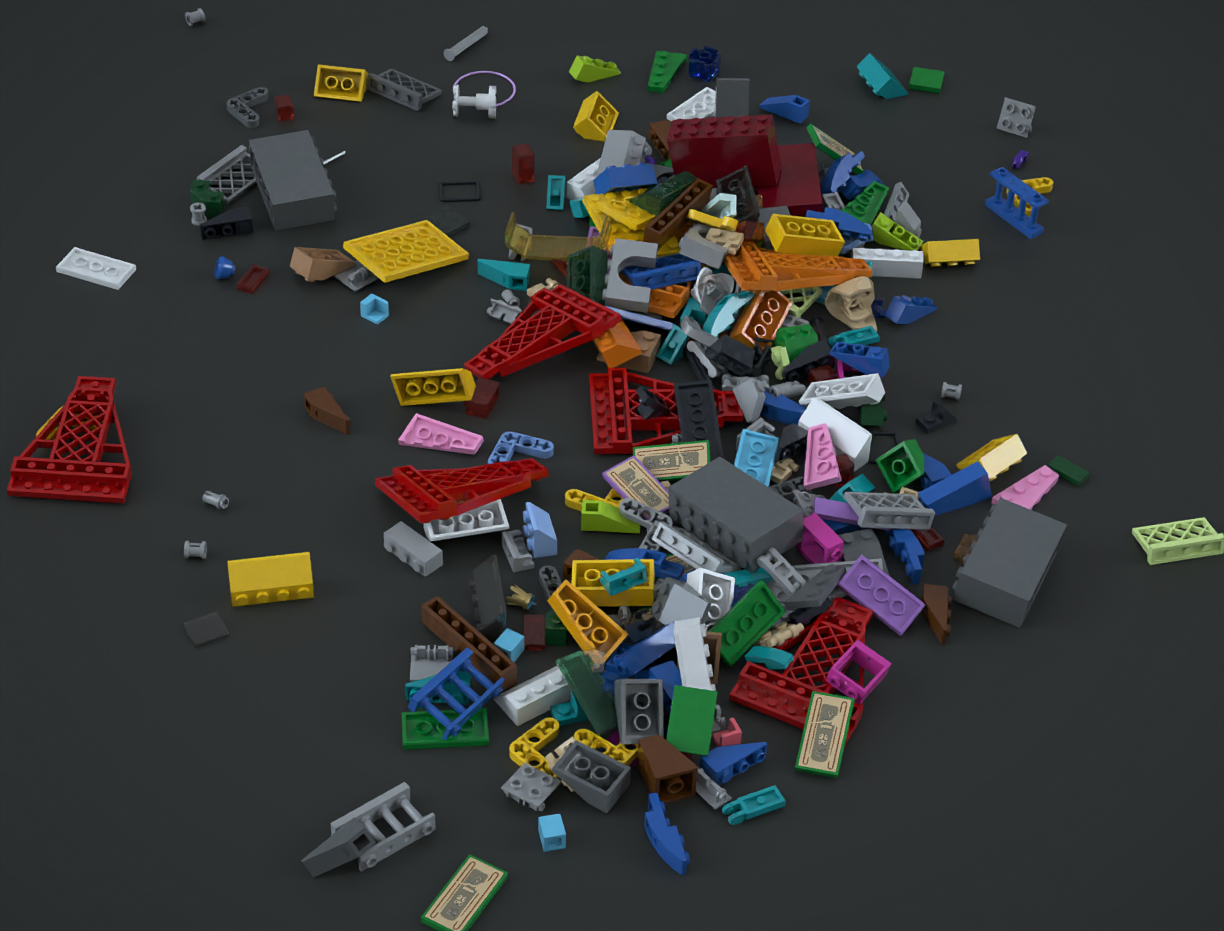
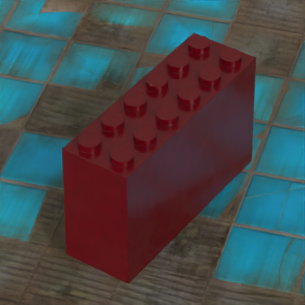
M773 115L672 120L666 140L677 190H686L698 178L713 185L712 188L777 186L782 165Z
M814 143L778 146L782 166L777 186L754 187L756 209L787 206L790 216L806 217L807 210L823 213Z

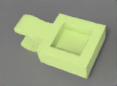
M776 346L771 348V358L775 366H778L775 376L777 379L782 380V372L790 362L786 347Z

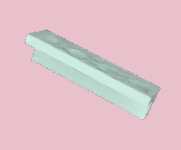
M719 193L699 212L723 219V216L733 218L736 216V195Z

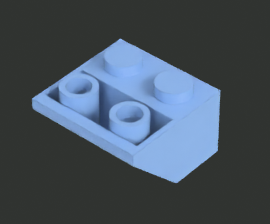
M527 502L526 511H523V520L526 525H523L524 537H528V551H532L534 558L557 555V538L549 513Z

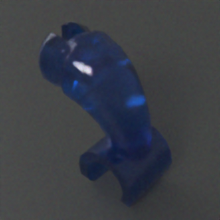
M875 295L872 303V312L877 317L885 318L887 310L882 309L884 297L877 300V295Z

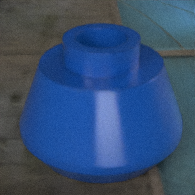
M224 256L218 257L214 269L216 279H227L230 275L233 276L235 265H232V261Z

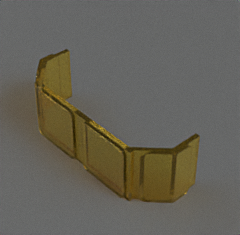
M512 212L505 231V245L526 259H562L563 261L582 262L587 260L589 262L606 250L612 227L608 216H605L601 233L597 237L531 235L516 224L515 214Z

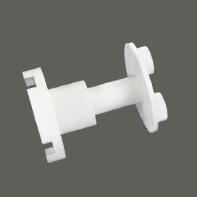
M454 85L453 116L458 117L459 106L476 107V110H488L489 119H495L496 86H489V94L476 93V97L459 96V85Z

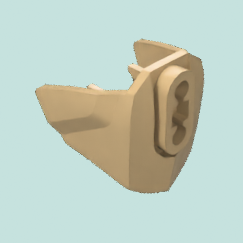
M868 277L853 278L830 289L824 304L835 318L853 330L872 326L877 332L875 318L871 309L875 299L874 286Z

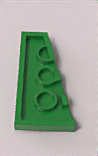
M656 51L647 91L663 93L671 83V79L676 76L677 70L681 69L682 63L686 62L687 54Z

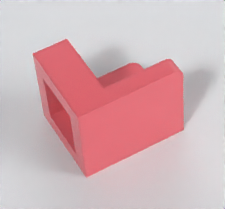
M734 717L729 719L728 729L713 733L712 740L716 747L741 744L742 731Z

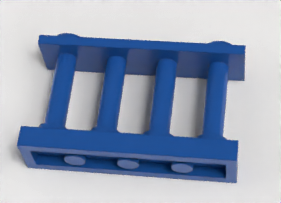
M1004 167L990 172V176L997 180L995 196L986 199L985 206L1030 239L1043 234L1044 228L1036 221L1039 208L1048 204L1049 200ZM1003 185L1009 189L1007 200L1002 197ZM1015 194L1020 197L1019 209L1013 205ZM1026 203L1032 206L1030 217L1025 214Z
M468 647L415 693L408 705V709L413 713L419 708L425 709L446 727L443 735L445 741L451 735L455 737L461 731V726L489 700L492 698L496 699L503 691L502 686L505 679L501 677L493 684L472 665L470 660L473 652ZM461 670L463 672L467 671L487 689L481 697L458 677V673ZM447 683L454 684L474 703L466 709L444 690V686ZM434 695L436 697L439 696L460 716L452 722L430 703V698Z

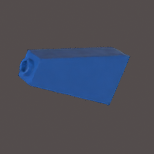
M977 461L919 492L918 497L923 507L933 509L935 512L934 516L988 500L992 498L988 473Z
M675 621L656 629L654 634L641 639L613 660L617 672L623 679L636 674L676 646L674 638Z

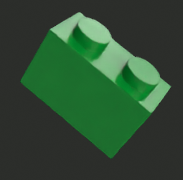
M810 324L777 328L773 346L786 347L789 362L791 363L807 346L817 343L818 336Z
M915 439L903 441L875 459L893 493L924 474V455Z

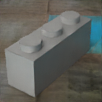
M402 521L384 532V547L386 550L395 554L402 562H406L413 567L416 572L426 577L443 565V551Z

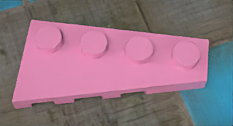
M1044 465L992 497L991 503L997 505L1001 497L1032 510V507L1040 502L1041 497L1047 494L1057 483L1059 475Z

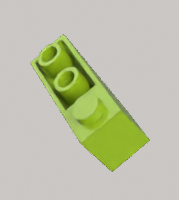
M578 55L569 70V73L575 80L587 83L621 73L613 62L607 63L600 59L594 60L588 56L582 57Z
M882 213L879 214L871 225L873 240L879 244L900 250L918 251L923 243V240Z
M582 500L581 530L640 533V524L623 517L620 514L619 508L604 501Z

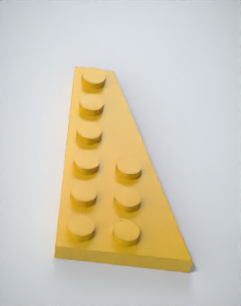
M685 189L667 191L665 195L653 193L651 197H647L646 194L624 197L622 201L609 199L608 203L596 201L595 208L611 216L617 222L625 224L629 229L636 231L651 223Z

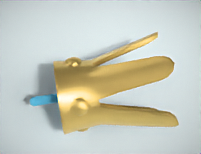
M516 585L510 587L516 594L505 598L507 601L513 602L507 604L522 606L523 609L527 610L531 608L532 604L537 605L533 602L534 595L524 592Z

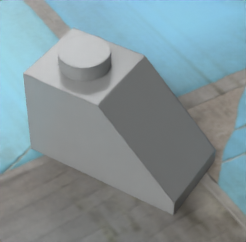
M904 201L897 210L896 223L919 238L922 233L920 228L921 220L908 202Z
M750 379L732 390L746 421L754 423L760 417L766 396L763 384L759 380Z

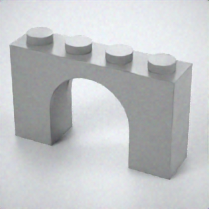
M699 222L694 223L688 233L686 232L685 236L680 240L678 247L681 249L679 254L719 269L723 264L728 248L705 239L710 228L713 227Z
M615 239V244L611 245L610 248L612 260H608L607 266L610 274H606L605 277L607 289H603L602 300H605V306L648 313L651 288L628 285L620 279L618 274L629 266L655 268L658 244Z

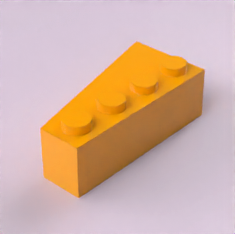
M566 579L547 600L596 670L628 635L625 630Z

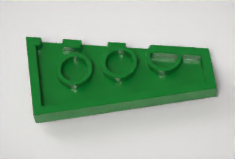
M874 181L863 190V193L857 195L852 202H849L840 211L871 225L889 191V187Z

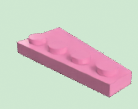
M417 413L398 440L399 445L473 455L476 454L484 441L481 435Z
M826 423L809 427L804 474L805 489L811 490L842 481L829 427Z

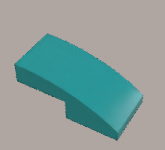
M753 646L745 655L746 662L765 663L767 669L774 670L786 669L793 661L794 656L772 647Z

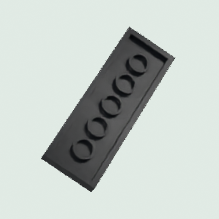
M712 381L674 383L682 443L709 440L710 460L713 461L718 457L724 459Z

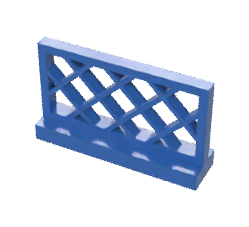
M678 253L656 258L655 268L629 266L624 268L621 273L629 280L632 286L647 287L652 290L696 280L701 271V262Z

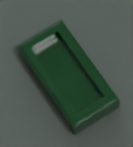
M1059 455L1047 465L1060 477L1078 487L1090 475V472Z

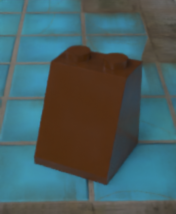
M660 735L638 740L637 769L648 794L658 793L659 800L663 801L664 804L694 797L696 794L698 769L696 764Z

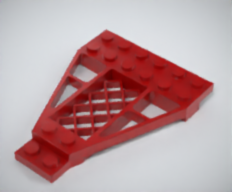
M561 284L551 291L543 288L530 297L532 302L497 340L483 348L478 355L463 365L466 370L471 371L473 375L484 381L491 379L495 374L504 377L600 337L604 332L622 321L621 315ZM536 310H539V312L531 316ZM573 331L583 333L566 341H561V339Z
M608 368V373L589 374L594 454H632L633 447L667 444L672 442V435H676V433L681 434L678 415L673 413L677 411L673 383L629 373L626 368ZM627 382L652 387L653 389L647 390L664 399L671 412L647 420L643 419L641 415H637V408L641 405L638 400L640 397L636 392L637 389L628 390ZM713 389L719 428L723 427L725 421H743V412L734 392ZM654 430L657 432V437L632 443L631 431ZM662 430H679L669 434L661 435Z
M78 376L75 388L68 396L66 404L19 457H14L10 469L11 478L7 488L8 496L125 503L132 471L113 399L117 384L116 378ZM88 417L90 420L83 424L81 421ZM60 423L55 440H45ZM112 423L116 424L120 444H106ZM75 424L78 425V427H76V428L73 429V430H71V429L69 428V427H71V426H73V425H75ZM94 425L98 427L92 431L88 429ZM84 431L86 434L79 438L77 435ZM70 438L74 439V441H72L69 444L65 442ZM90 439L94 441L87 446L84 444V442ZM79 445L82 447L76 452L72 450ZM37 448L52 449L49 459L31 458L30 456ZM66 452L70 453V455H68L65 458L61 457V455H63ZM105 452L123 453L126 464L101 462V458ZM87 453L89 456L82 460L80 456Z
M533 458L458 469L417 470L412 465L393 468V475L375 478V486L417 521L425 524L436 519L448 520L450 517L463 514L530 488L531 480L539 481L541 478L548 477V469Z
M836 596L832 602L833 605L825 613L820 614L815 622L804 628L795 638H789L783 644L775 647L776 649L786 651L804 639L795 653L793 661L788 665L783 674L762 667L765 663H752L748 661L739 674V680L732 689L729 700L804 730L812 691L833 694L836 688L825 681L829 672H823L822 668L832 667L857 640L865 644L866 627L873 617L874 610ZM834 643L835 647L826 648L825 644ZM820 646L822 650L813 651L812 647ZM839 653V658L832 659V654ZM825 656L827 659L821 662H818L817 658ZM805 660H812V664L805 665L803 662ZM853 660L846 665L841 673L845 675ZM859 665V682L853 681L863 688L864 668ZM817 670L819 674L810 676L808 671ZM803 673L805 677L796 679L795 674ZM821 680L824 683V685L815 686L814 682ZM863 702L860 705L854 703L845 745L862 718Z

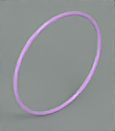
M476 71V72H471V73H468V74H465V75L461 76V77L454 83V85H457V83H458L461 79H463V78H465V77H467V76H469V75L479 74V73L496 74V75H499V76H502V77L506 78V79L509 80V81L511 82V84L513 85V93H512V95H511L507 100H505V101H503V102H501V103L496 104V106H500V105L505 104V103H507L508 101H510V100L513 98V96L515 95V92H516V86H515L514 82H513L509 77H507V76H505V75H503V74H501V73L492 72V71Z

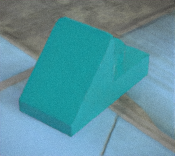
M548 175L546 209H564L566 176Z
M690 297L680 318V323L684 316H688L697 321L699 325H704L706 314L700 309L699 303Z
M673 325L657 357L673 365L684 356L682 353L683 348L690 336L686 335L682 328Z
M571 691L570 702L550 706L551 715L559 722V727L597 718V713L591 700L574 691Z

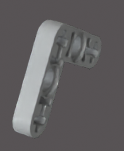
M684 316L680 323L682 331L686 335L709 347L719 339L701 330L699 323L688 316Z
M632 498L623 499L620 503V514L649 529L639 548L660 551L662 546L658 543H651L649 539L654 535L660 522H666L672 527L671 517ZM632 506V509L625 510V507ZM642 513H649L651 518L643 520L640 515Z

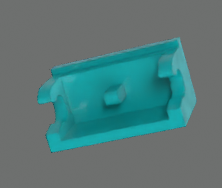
M639 558L633 559L636 563L633 564V567L609 576L605 571L600 572L603 576L600 578V582L610 596L647 582L646 566L642 564Z

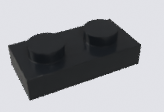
M827 597L820 607L798 608L788 614V617L796 625L799 623L806 625L811 621V618L825 613L833 604L830 598Z

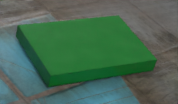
M675 685L666 741L682 753L708 756L718 691Z

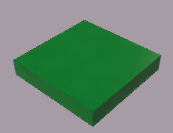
M914 67L909 89L940 93L945 72Z

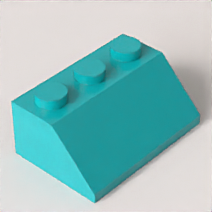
M871 53L856 66L860 70L859 75L864 80L867 79L866 83L871 88H874L872 91L878 97L882 96L885 99H890L908 94L892 72Z

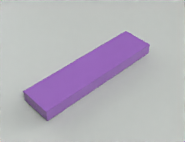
M818 497L814 498L813 514L816 513L822 519L858 525L859 516L849 503ZM875 528L886 531L890 530V528Z

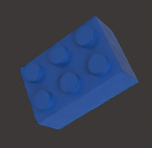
M640 163L636 166H631V164L616 167L615 165L605 168L606 170L599 173V176L593 180L597 194L616 193L625 190L632 191L641 188L650 190L657 184L653 164L646 165V163Z

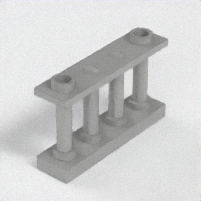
M406 782L330 823L332 836L355 817L378 842V844L372 846L358 857V865L361 872L373 867L377 862L424 835H429L436 829L434 813L432 812L422 817L410 803V787ZM402 807L415 823L404 828L391 812ZM384 818L397 833L386 839L373 822Z

